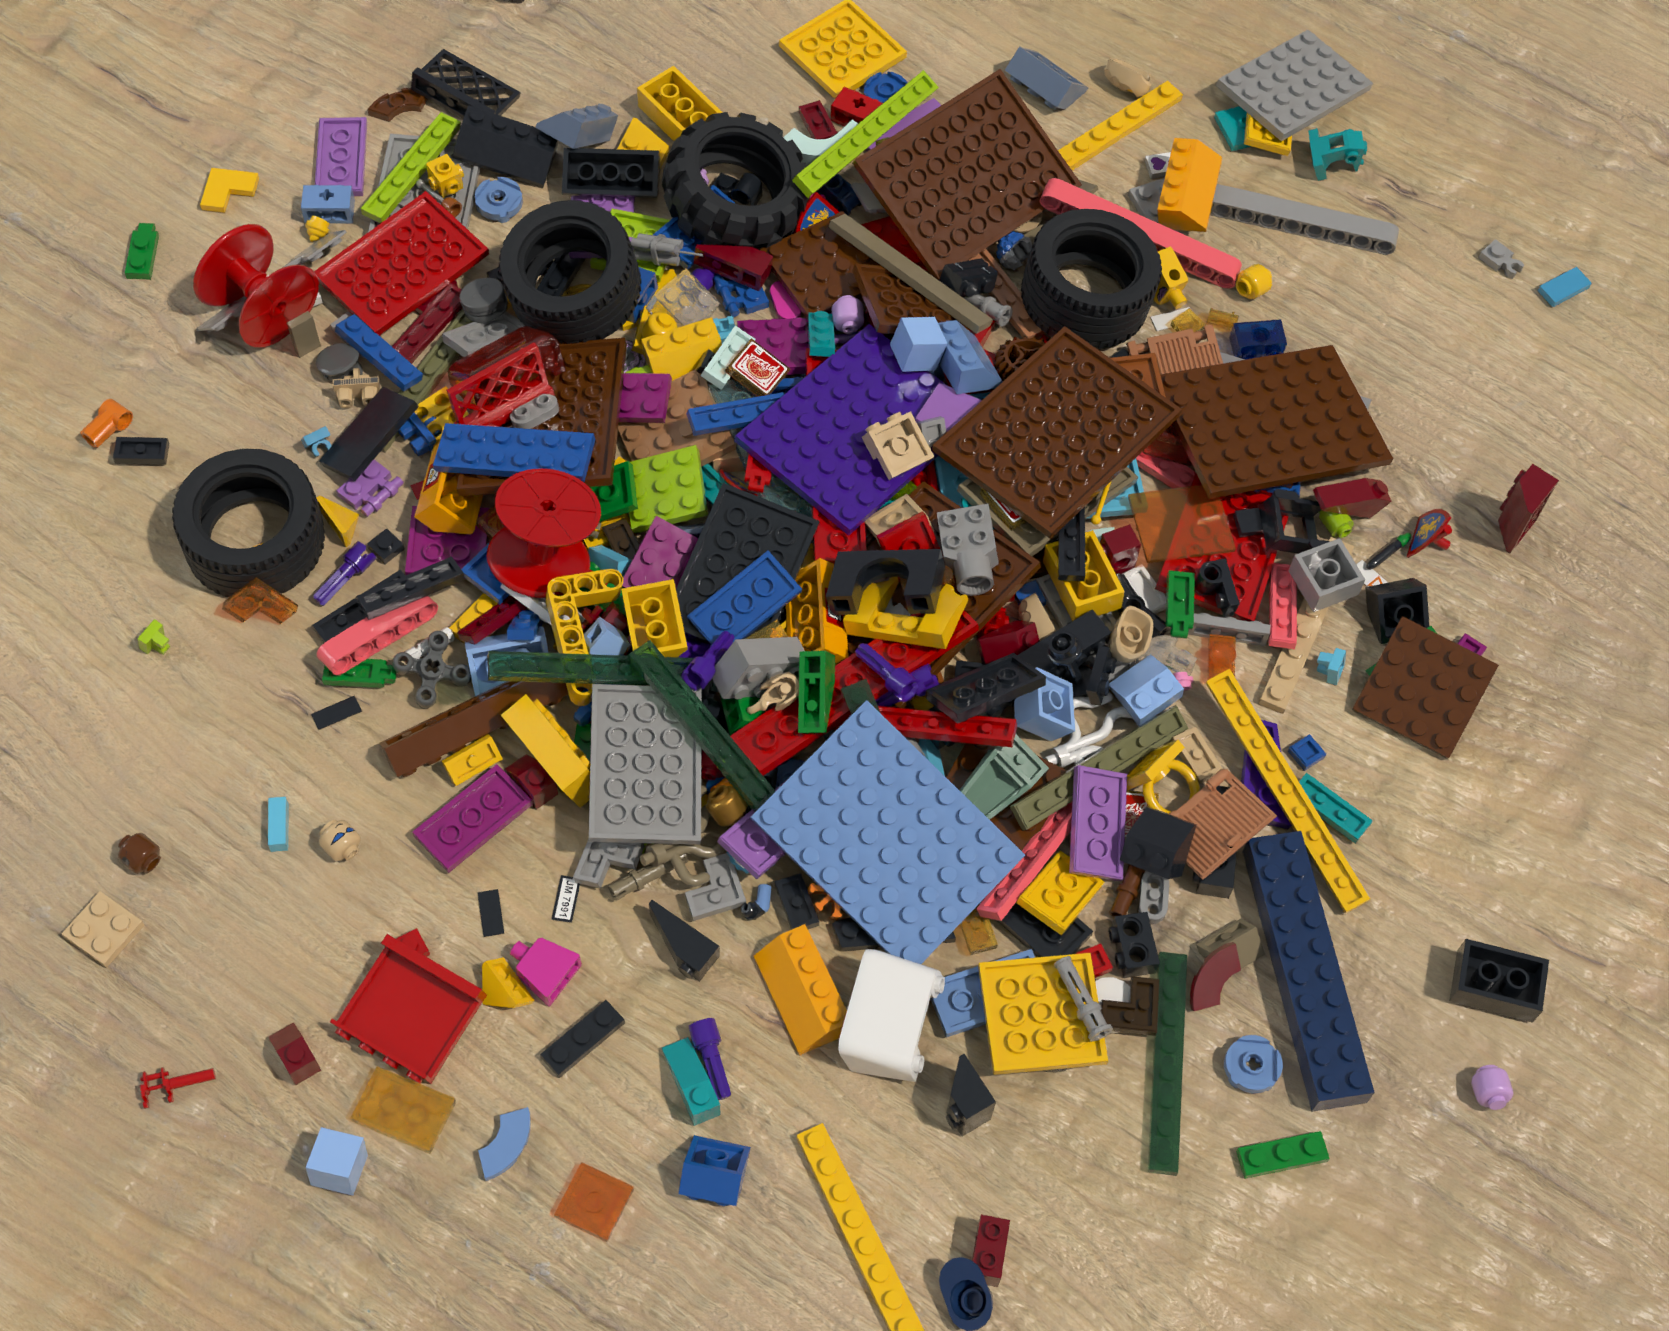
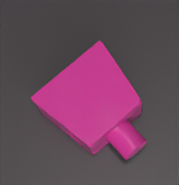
M538 938L531 948L518 941L510 951V955L520 961L516 966L518 978L548 1007L552 1005L582 966L579 954L544 938Z

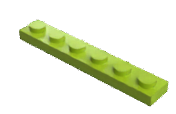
M440 112L361 207L362 215L380 224L385 221L416 184V181L427 170L426 163L436 159L458 133L461 121Z

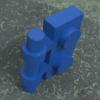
M717 274L714 276L715 290L717 294L722 296L724 300L722 304L732 317L740 314L739 308H744L746 314L769 308V300L763 288L757 291L729 279L730 281L724 280L722 275ZM735 291L738 297L735 298L730 292Z

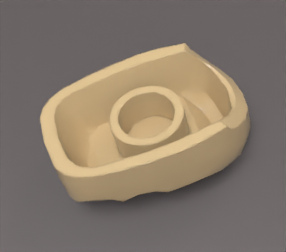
M1109 58L1104 72L1106 78L1115 87L1125 92L1134 93L1138 98L1147 94L1151 87V74L1120 59Z
M1036 593L1022 600L1018 609L1020 621L1035 622L1040 641L1056 632Z
M1129 606L1122 612L1113 628L1109 644L1112 657L1117 661L1125 664L1131 663L1147 651L1153 634V620L1149 614L1134 606Z

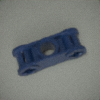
M836 174L816 191L819 195H825L826 201L839 212L843 211L848 216L856 206L862 205L851 184L842 178L840 174Z

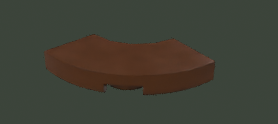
M402 88L399 92L390 95L386 93L374 101L367 110L368 116L390 122L395 116L403 112H421L428 99L411 90V88Z

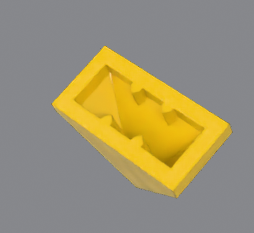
M322 496L316 497L321 514L344 546L348 547L351 545L359 514Z
M504 957L488 960L482 964V990L487 994L483 1005L517 1008L532 1004L535 1001Z

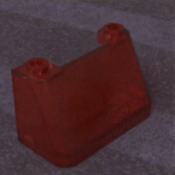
M529 326L520 327L453 363L448 370L450 385L453 387L533 342L539 348L544 370L549 369L554 376H557L566 371L559 342L549 332ZM530 354L525 357L522 364L528 366L533 355ZM508 366L503 369L500 376L507 377L512 367ZM519 369L516 376L525 372L526 370ZM486 378L481 381L478 388L485 389L490 379ZM497 381L492 391L498 393L496 387L504 382ZM465 390L459 393V395L464 399L468 391ZM475 393L470 403L477 405L482 394ZM489 396L485 405L489 404L492 397Z

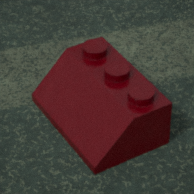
M1534 464L1527 471L1522 469L1514 480L1515 484L1508 491L1507 498L1499 508L1503 512L1498 519L1505 549L1508 553L1514 550L1537 521L1559 482L1558 479Z

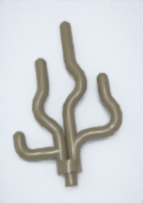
M701 785L702 797L707 793V789L703 785ZM706 805L701 809V833L704 832L711 815ZM718 842L712 847L695 844L654 843L646 848V853L640 856V861L644 866L651 863L655 867L670 861L683 883L696 887L707 883L710 880V875L706 872L695 876L691 875L680 856L691 853L699 857L713 858L723 853L725 849Z

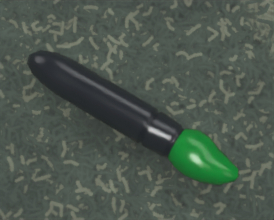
M1411 533L1399 535L1395 541L1368 561L1366 568L1369 570L1376 568L1401 547L1407 545L1411 539Z

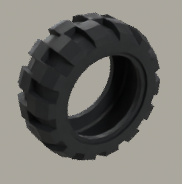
M728 112L716 113L708 116L706 121L699 119L684 129L681 136L674 141L663 169L661 185L665 193L663 197L671 217L679 218V229L690 239L695 236L703 241L702 245L747 246L760 250L764 247L768 248L793 234L799 215L802 211L804 213L809 198L805 196L792 179L805 169L807 164L801 163L803 160L802 153L793 140L786 141L782 137L783 130L771 122L765 125L755 121L756 116L741 112L737 117H729ZM714 164H732L745 168L755 174L766 185L772 200L755 206L739 205L727 201L712 191L704 181L700 170Z

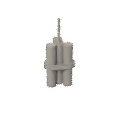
M639 233L637 238H632L631 240L636 260L653 262L654 265H661L662 263L678 266L680 263V253L703 256V254L680 251L683 248V240L667 238L663 234L654 236Z

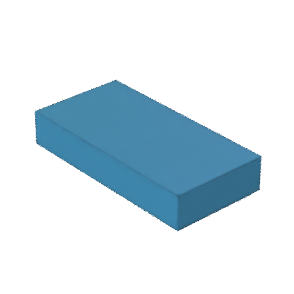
M1575 267L1542 284L1538 292L1552 307H1555L1589 289L1592 283L1578 267Z

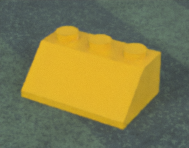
M712 317L669 330L664 335H652L641 339L643 356L651 372L670 374L672 381L695 370L703 353L708 349L716 354L722 345Z
M674 579L621 589L637 673L664 668L688 650Z

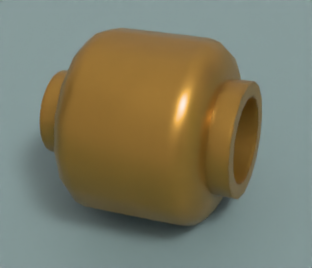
M720 785L713 789L707 797V810L720 826H733L746 813L747 804L735 787Z

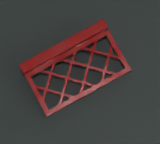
M534 342L446 390L456 420L454 424L499 427L510 421V415L514 409L539 395L551 394L555 396L553 388L548 384L539 348ZM530 354L533 355L528 366L522 364L525 357ZM508 366L512 367L507 377L500 376L503 369ZM519 369L526 370L520 381L514 380ZM532 373L538 374V377L528 382ZM486 378L490 379L485 389L478 388L481 381ZM497 381L504 382L499 393L492 391ZM511 384L517 386L515 390L507 393ZM465 390L468 391L463 401L457 400V394ZM475 393L482 394L477 405L470 403ZM489 396L495 398L493 402L485 405ZM467 408L474 410L473 413L463 418Z

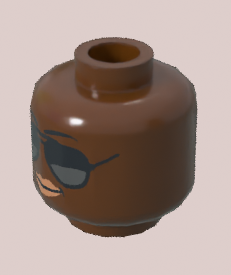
M136 833L132 836L126 835L118 845V848H120L118 860L135 874L143 872L147 874L160 862V847L143 833Z

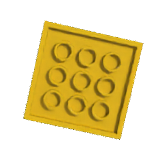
M852 0L840 2L779 40V47L834 99H836L843 87L856 90L864 85L873 75L879 72L883 73L907 58V51Z
M1091 953L980 962L978 964L993 1075L1107 1065L1108 1056L1105 1038L1092 1042L1089 1040L1088 1035L1090 1033L1083 1020L1078 1019V1008L1054 965L1061 958L1070 956L1092 1000L1099 1003ZM1070 976V978H1071V980H1072V982H1073V984H1074L1076 990H1077L1078 993L1080 994V992H1079V990H1078V988H1077V986H1076L1074 980H1073L1072 977Z

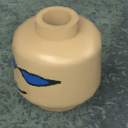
M332 820L320 830L319 845L334 861L343 859L348 861L359 852L358 846L361 837L347 821Z

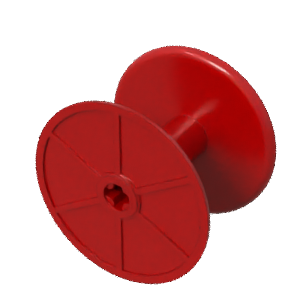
M246 224L228 231L209 247L197 266L193 288L199 301L213 307L229 305L243 296L246 297L247 300L239 317L241 338L252 347H267L278 343L290 334L287 322L312 310L317 299L319 282L315 272L304 265L286 266L267 276L266 272L270 266L274 251L272 236L263 226Z
M530 469L516 473L506 479L499 487L495 497V509L505 527L493 536L488 545V566L493 575L507 588L526 596L546 598L547 586L552 579L589 572L590 556L582 540L590 536L598 526L601 517L599 500L592 489L583 481L558 470ZM553 592L556 596L564 595L561 592Z

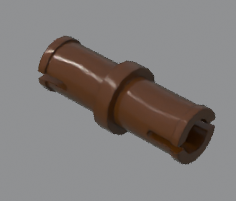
M1130 864L1128 865L1122 884L1117 886V896L1109 911L1112 917L1127 915L1132 900L1137 898V888L1145 870Z

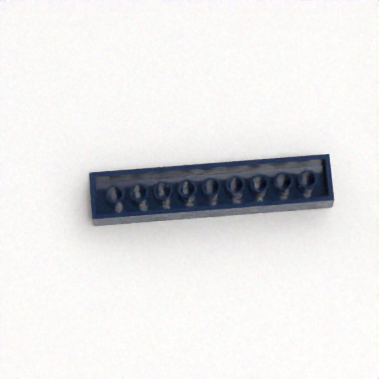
M1296 831L1251 838L1245 844L1242 853L1311 1111L1365 1104L1375 1092L1302 832Z

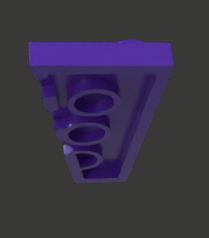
M1261 720L1281 752L1277 724ZM1245 749L1241 783L1277 815L1268 825L1288 830L1292 825Z

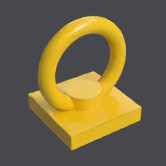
M1179 740L1156 748L1147 754L1127 774V790L1143 785V795L1146 804L1167 814L1171 811L1166 810L1158 803L1154 795L1153 786L1164 778L1170 769L1179 772L1186 779L1190 790L1189 800L1200 791V785L1194 772L1183 762L1174 759L1185 748Z

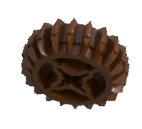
M1024 335L1022 339L1014 337L1012 341L1006 340L1005 344L1000 345L995 355L994 368L1001 380L1007 379L1045 344L1044 339L1036 340L1035 336L1031 339Z

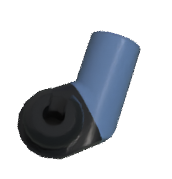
M758 885L757 900L742 905L741 913L747 920H756L768 912L772 888L770 885Z

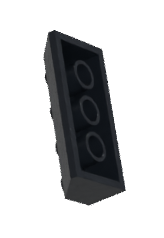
M468 105L452 158L544 188L557 151L558 140L533 126Z
M564 148L562 195L658 197L660 182V155L658 150Z

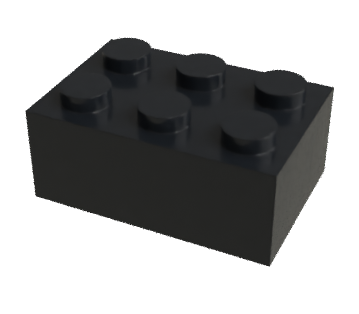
M1465 939L1457 950L1449 1001L1533 1023L1543 1011L1549 959Z

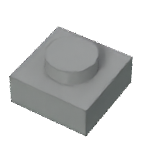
M939 416L917 422L929 447H932L946 433L944 417Z

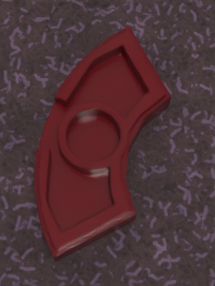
M1227 943L1214 950L1204 959L1205 962L1197 975H1194L1190 989L1191 1010L1198 1011L1220 1005V993L1224 983L1231 975L1241 971L1236 943Z

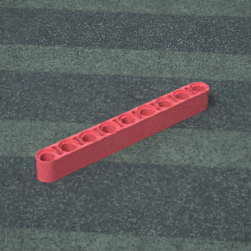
M1057 178L1048 180L1040 198V204L1045 209L1058 215L1078 209H1097L1118 214L1132 221L1145 231L1155 244L1157 251L1171 246L1184 271L1222 288L1229 289L1235 286L1237 276L1242 267L1239 259Z

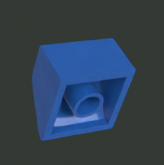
M694 1135L683 1163L678 1194L685 1195L693 1200L704 1199L716 1202L722 1206H736L741 1193L751 1147Z

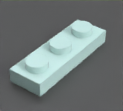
M734 326L704 369L701 377L722 390L736 370L732 367V364L751 342H755L756 339L737 326Z

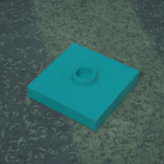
M1240 106L1215 112L1214 116L1232 152L1252 147L1244 144L1247 112Z

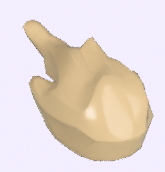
M789 672L771 677L760 686V690H767L756 704L747 708V712L754 714L760 710L765 711L772 703H776V711L786 708L799 697V678Z

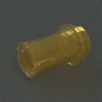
M1211 308L1207 323L1227 327V330L1230 331V329H1236L1239 315H1235L1233 311L1231 314Z

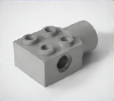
M989 504L937 512L946 571L949 574L955 575L957 590L961 594L970 596L980 595L989 591L994 585L992 568L999 564Z

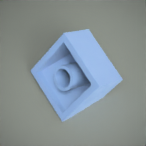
M1151 654L1109 683L1110 690L1138 726L1149 721L1183 696L1184 688L1171 671Z
M1036 667L1035 669L1046 676V685L1015 699L1014 718L1017 720V727L1049 741H1054L1075 732L1072 683Z

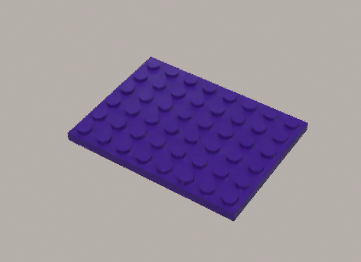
M870 324L838 349L835 355L832 354L735 435L734 442L847 535L855 531L939 456L932 451L934 458L889 480L878 458L873 460L862 439V436L867 433V427L877 422L880 425L888 423L887 418L898 412L904 415L911 411L915 419L939 382L944 384L929 371L902 372L890 346L891 341L883 334L877 332Z

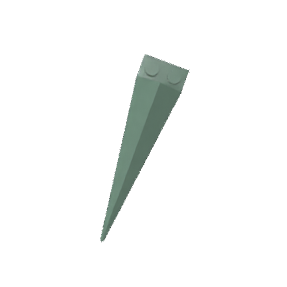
M1015 734L1012 748L993 746L991 750L987 751L959 791L990 820L1032 788L1049 767Z

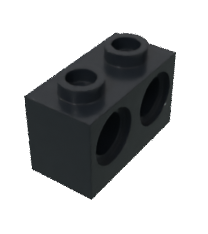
M1148 912L1115 916L1108 932L1110 942L1116 945L1115 964L1117 969H1121L1123 978L1156 974L1160 961ZM1131 929L1136 935L1128 936L1123 930ZM1133 954L1138 955L1142 961L1134 962L1129 956Z

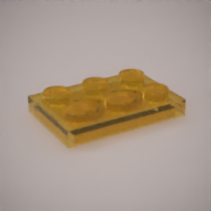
M377 1066L350 1119L354 1123L431 1154L456 1104V1099Z

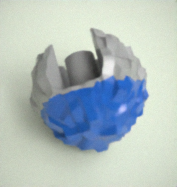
M1014 231L998 241L996 251L1000 264L1012 270L1022 266L1021 262L1029 257L1032 248L1030 238Z

